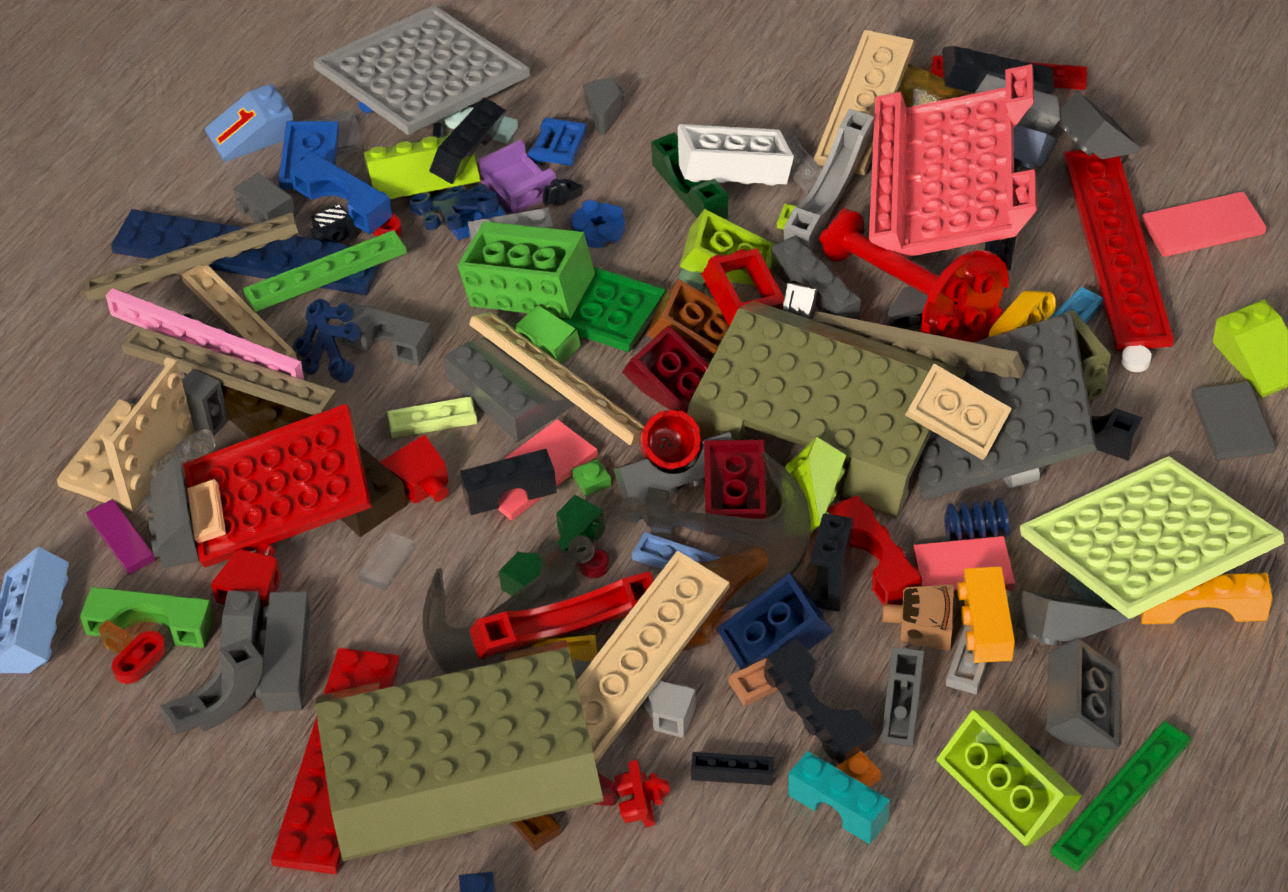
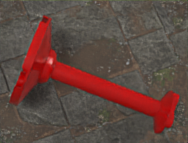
M847 208L842 209L830 226L822 231L820 242L823 244L825 256L831 261L840 262L854 254L928 296L922 314V333L976 342L986 339L993 324L1001 317L1003 309L999 307V303L1002 298L1003 287L1009 289L1010 279L1006 264L990 251L973 250L959 256L943 270L940 276H937L900 254L871 243L869 237L864 235L865 223L863 216L857 211H851Z

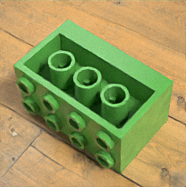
M483 221L457 265L471 307L529 313L538 305L556 317L570 319L595 275L584 232Z

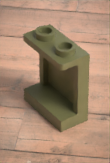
M1071 310L1061 315L1071 312L1074 318L1088 400L1097 399L1105 394L1111 354L1074 310Z

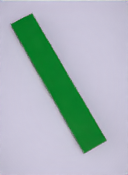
M1163 721L1052 846L1050 854L1079 872L1190 745L1192 737L1168 722Z

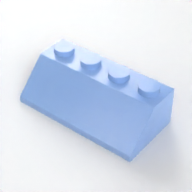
M39 546L8 570L4 576L0 592V673H31L40 665H45L52 653L50 644L57 630L55 622L63 604L61 596L68 582L66 574L69 562Z

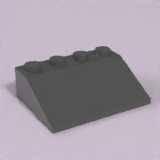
M489 339L466 342L444 356L447 380L466 397L472 396L473 403L517 442L576 405Z

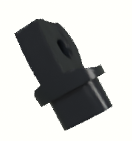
M553 179L550 185L544 187L542 201L545 205H564L566 201L581 196L583 186L570 179Z

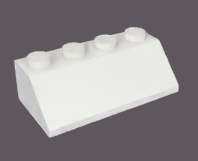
M679 124L678 126L679 167L685 179L693 182L715 179L718 183H725L727 181L740 182L742 184L765 183L771 186L787 184L794 156L780 130Z

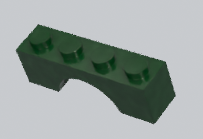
M675 132L651 141L652 166L696 218L705 209L723 219H727L728 194L715 179L707 182L703 180L693 182L684 178L679 167L678 136Z
M574 495L556 513L558 533L561 536L558 542L551 548L537 553L518 551L499 570L501 590L529 607L538 598H542L546 594L548 587L565 574L567 568L576 559L580 558V555L594 540H598L605 530L602 509Z

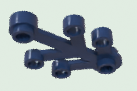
M484 184L477 185L469 191H466L464 185H460L434 197H431L427 192L419 193L410 199L411 205L409 207L412 214L423 216L426 230H434L441 225L438 214H433L432 210H441L445 216L448 229L455 230L463 225L460 214L454 210L479 209L484 215H491L498 211L499 200L496 193L488 191Z
M317 299L309 304L306 310V320L308 321L303 337L297 338L293 344V350L296 353L306 356L301 361L303 372L313 375L318 371L319 361L325 347L330 359L328 366L330 376L339 383H346L352 378L355 371L354 365L345 358H342L335 338H347L350 341H355L360 337L361 328L354 322H348L354 315L352 307L346 303H341L337 307H330L329 303L324 299ZM330 319H339L342 322L348 323L344 326L329 325L328 322ZM317 328H318L319 333H318V336H317V338H316L315 344H314L313 349H312V343H311V342H312L313 337H314V335H315V332H316V330H317Z

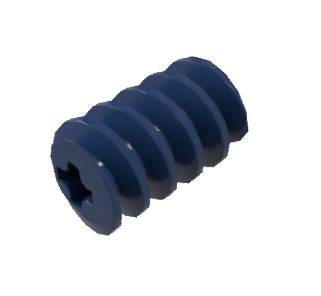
M996 499L993 506L989 500H984L981 507L977 501H972L969 509L965 502H960L957 510L954 504L949 503L944 514L945 535L947 541H950L951 533H955L959 541L962 540L963 532H967L969 538L974 539L975 531H979L981 537L986 538L987 530L991 529L993 536L998 537L999 529L1003 528L1006 536H1009L1010 520L1007 508L1002 499Z

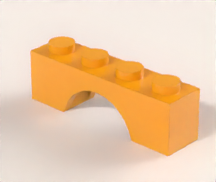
M1221 574L1141 613V623H1174L1182 614L1203 607L1226 610L1234 617L1236 622L1267 621L1273 598L1268 574Z

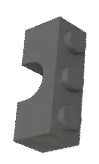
M353 304L354 315L348 322H354L362 331L360 337L355 341L342 338L343 346L369 352L376 342L390 340L393 359L417 366L421 364L433 344L430 323ZM342 322L340 326H344L348 322Z

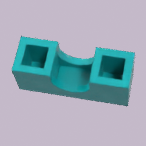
M809 751L804 754L789 772L788 795L814 811L823 802L830 805L840 814L843 821V829L868 844L872 843L889 822L890 799Z

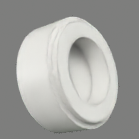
M1142 345L1127 346L1122 353V365L1132 372L1145 371L1150 366L1151 352Z

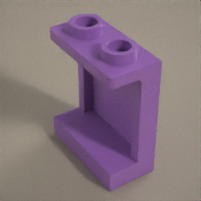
M522 140L477 161L480 182L486 185L487 189L496 193L499 202L511 214L518 213L541 202L544 187L550 185V182L556 179V174L550 168L542 171L526 155L525 144Z

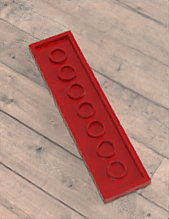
M338 648L324 694L380 682L381 689L393 687L400 664L399 655ZM316 716L271 861L272 865L277 867L337 875L342 856L331 812Z

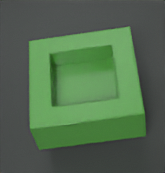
M599 459L572 469V477L585 496L612 486L611 477Z

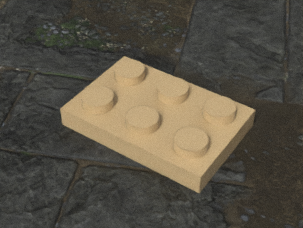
M933 364L905 415L984 460L1012 408L938 365Z

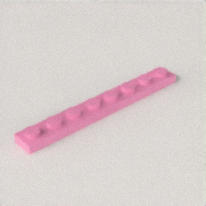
M112 288L106 294L110 313L114 317L160 334L304 380L301 361L294 357H288L268 347L254 344L245 338L236 337L222 329L213 328L199 320L190 319L173 310L170 311L159 307L150 301L136 298L129 293Z

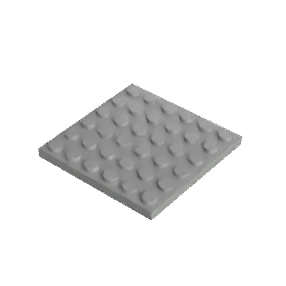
M435 5L314 60V69L407 135L415 133L432 123H436L463 108L477 103L483 97L486 98L530 77L529 67Z

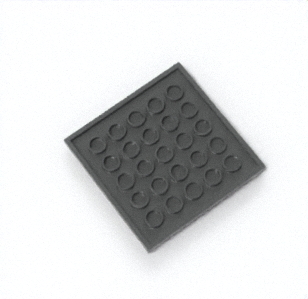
M1071 312L972 342L1018 352L1025 371L1020 379L1010 376L1001 377L991 372H976L970 368L955 366L966 371L963 381L1012 409L984 460L932 431L917 462L920 494L925 501L1097 451L1075 321Z

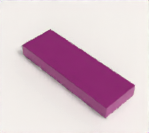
M113 499L86 512L88 520L128 575L155 561L154 554Z

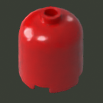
M660 411L646 422L640 432L638 442L640 452L644 459H648L655 468L670 470L684 467L695 458L700 450L699 426L691 416L683 411Z

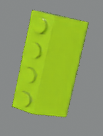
M430 136L418 142L404 141L396 144V146L387 148L378 146L364 152L370 186L379 192H384L389 199L480 182V176L474 153L464 172L453 184L429 172L437 148L448 136L439 138Z
M973 709L936 759L1024 846H1030L1063 822L1082 797L1079 792L992 711ZM1004 759L1008 764H1000V762Z

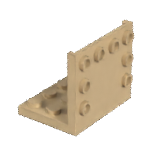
M166 357L164 360L165 368L136 405L118 400L57 478L59 487L104 503L113 499L119 508L134 513L145 498V495L150 491L149 482L173 457L177 456L195 432L177 360Z

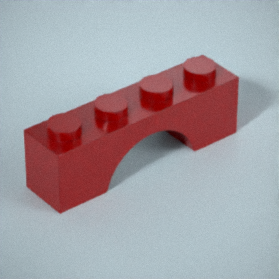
M858 495L828 507L827 512L829 514L854 518L852 548L865 550L878 560L879 564L872 573V591L882 605H902L903 590L907 587H920V583H922L919 570L915 566L912 567L903 549L899 545H895L890 538L887 528L883 524H879L872 508L868 504L865 505Z

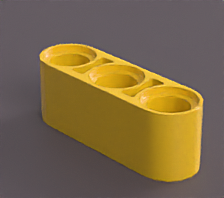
M1024 290L993 324L989 331V337L1048 320L1056 307L1054 294L1051 292Z

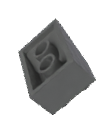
M1023 590L1016 627L1026 631V637L1040 640L1039 642L1058 646L1059 640L1071 642L1077 638L1081 639L1133 620L1134 617L1128 619L1112 605L1105 602Z

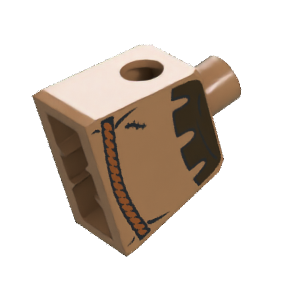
M954 585L905 588L903 590L902 605L884 604L883 623L901 624L900 639L903 642L950 651Z

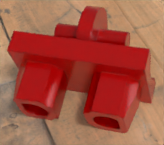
M638 760L628 762L629 771L614 777L616 789L620 797L634 793L633 799L619 802L620 814L625 823L642 820L646 828L654 826L655 819L651 800H653V804L656 806L663 804L662 798L670 793L669 782L658 778L657 773H651L647 781L646 774L640 771Z

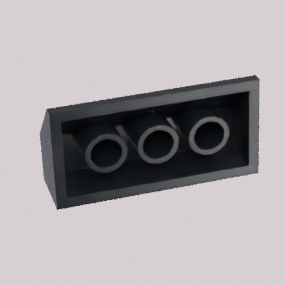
M957 46L943 47L942 50L944 86L972 93L977 91L987 74L1006 80V69L1032 64ZM1032 64L1034 90L1050 94L1054 88L1053 68Z

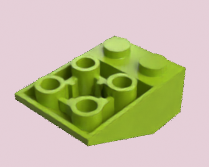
M818 437L813 439L786 465L779 483L788 547L794 548L800 541H807L816 527L819 528L822 515L824 513L829 514L827 512L828 506L836 497V483L839 482L845 472V468L842 466L846 455Z

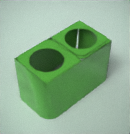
M538 305L516 324L517 332L560 364L568 360L581 346L577 330L568 337L575 330L574 327Z

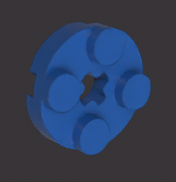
M587 200L573 214L571 230L584 232L588 247H605V243L612 240L614 244L625 233L623 210L619 206Z

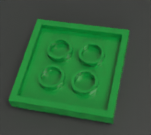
M594 267L595 275L571 319L558 318L575 328L572 334L577 330L578 336L630 353L656 314L666 294V290Z

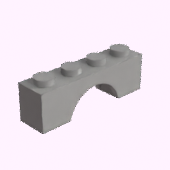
M574 659L572 665L576 681L591 661L584 662ZM659 680L640 706L650 715L654 731L681 738L685 737L696 709L695 689L688 688L682 684H672Z

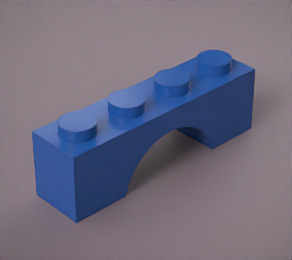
M311 152L290 169L293 189L311 200L323 196H338L348 201L349 216L352 218L353 225L369 235L392 217L391 202L384 192H379L365 181L357 179L345 169L335 166L328 159L322 158L314 152Z

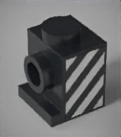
M340 204L311 216L313 228L310 229L313 239L335 243L346 238L350 240L355 239L352 218Z

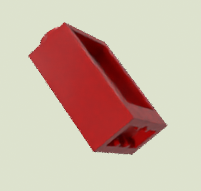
M757 248L747 251L741 249L733 254L724 256L722 254L715 255L708 260V264L701 274L729 326L738 309L752 301L741 303L726 272L746 268L762 297L752 301L783 309L785 298Z

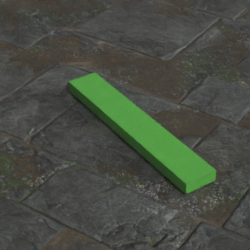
M395 230L245 287L243 288L244 295L253 310L257 312L406 254V246Z

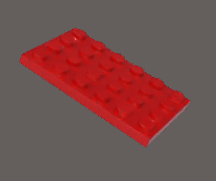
M347 403L183 463L187 488L213 479L219 484L226 534L197 543L199 560L204 568L230 559L237 550L253 551L260 545H270L372 508L353 417Z

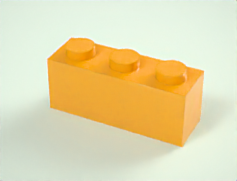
M1002 567L964 569L963 581L958 582L957 588L959 600H964L965 603L961 610L962 623L969 627V631H966L967 650H972L974 663L1012 661L1015 640Z

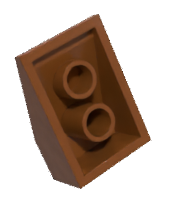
M677 279L664 295L646 335L654 339L669 325L699 356L712 359L729 325L715 300L682 280Z

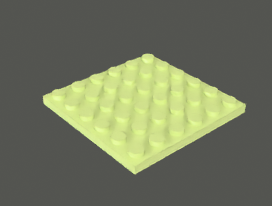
M1170 456L1020 525L1022 537L1128 619L1140 615L1175 596L1284 544V536L1281 531Z

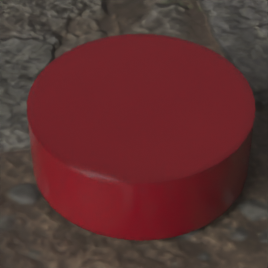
M598 548L584 551L579 558L581 573L588 578H600L606 575L610 569L608 554Z

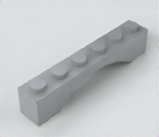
M849 108L838 128L831 151L817 181L806 198L799 205L795 206L784 226V241L796 236L812 251L873 138L874 116Z

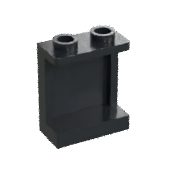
M827 513L822 515L811 555V564L818 565L811 596L821 609L840 612L852 565L854 518Z

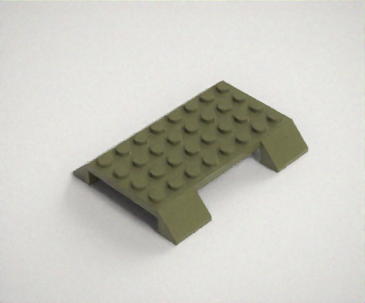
M752 301L740 307L735 314L690 400L687 414L699 426L701 439L722 432H730L732 440H746L745 426L804 447L818 437L846 455L845 461L850 462L842 499L847 500L858 495L865 505L868 504L872 510L898 518L909 494L908 481L932 430L907 417L905 413L933 364L938 365L962 380L966 371Z
M563 640L505 653V661L384 689H381L380 682L317 696L315 708L330 806L343 861L603 802L594 754L567 641Z

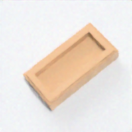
M213 479L187 488L194 540L197 543H201L225 535L226 530L220 490L216 480Z

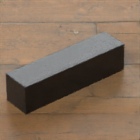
M692 752L691 780L772 785L774 757Z

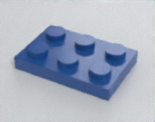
M338 121L286 122L278 180L279 188L293 189L290 169L311 152L328 159L335 165L340 130Z

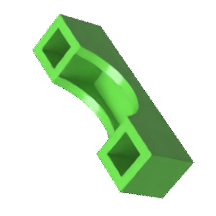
M91 587L80 615L86 635L116 638L131 625L141 622H155L171 631L175 645L205 648L214 622L210 600L198 597L186 598L170 594L159 595L141 591L132 592Z

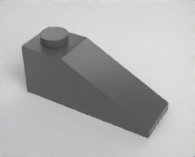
M258 591L227 592L222 615L220 648L248 638L257 650L263 621V609Z
M892 647L881 743L913 747L924 667V651Z

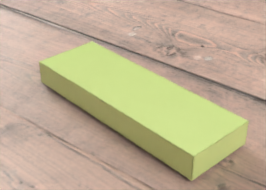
M472 396L387 411L392 439L477 424Z

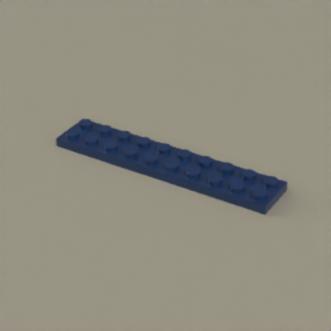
M131 209L113 240L111 248L112 252L116 254L151 259L244 227ZM292 236L287 240L278 239L269 242L266 246L259 249L251 248L244 250L235 257L217 259L208 266L212 270L268 279L354 245ZM382 263L319 288L367 296Z

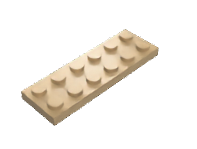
M864 30L814 157L816 165H825L838 128L849 108L874 116L875 97L898 91L915 47L914 40ZM873 138L854 173L866 175L873 156Z

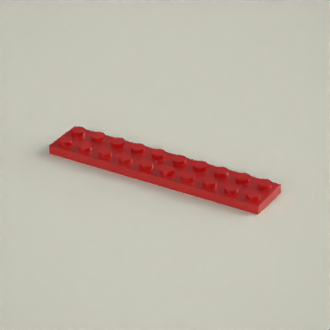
M1082 150L1064 152V164L1100 295L1103 297V306L1116 351H1123L1127 346L1139 345L1147 349L1173 347L1174 337L1120 156L1101 159L1094 153L1090 157Z

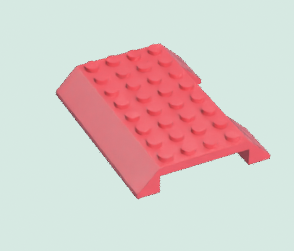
M1032 64L1006 69V87L907 108L901 92L875 97L869 240L871 243L894 251L903 257L1002 240L1017 235L1037 211L1035 169L1014 173L1013 128L1034 103Z

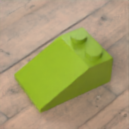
M704 209L690 227L680 267L688 271L702 273L708 264V260L715 255L722 254L724 256L733 254L741 249L747 251L757 248L770 271L772 246L776 244ZM746 268L726 272L730 282L754 285Z
M1265 299L1217 318L1212 343L1262 398L1288 387V329L1282 317Z

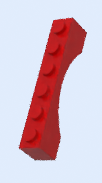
M650 571L620 579L592 592L558 603L527 610L506 611L477 619L469 632L479 660L626 618L653 583Z

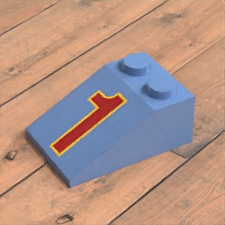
M272 83L246 93L205 128V132L222 160L227 162L284 141L286 122L293 121V115Z

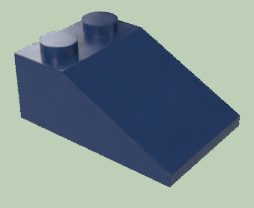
M788 573L716 629L741 670L767 658L795 639H798L809 650L833 632L832 627L806 587L791 573Z

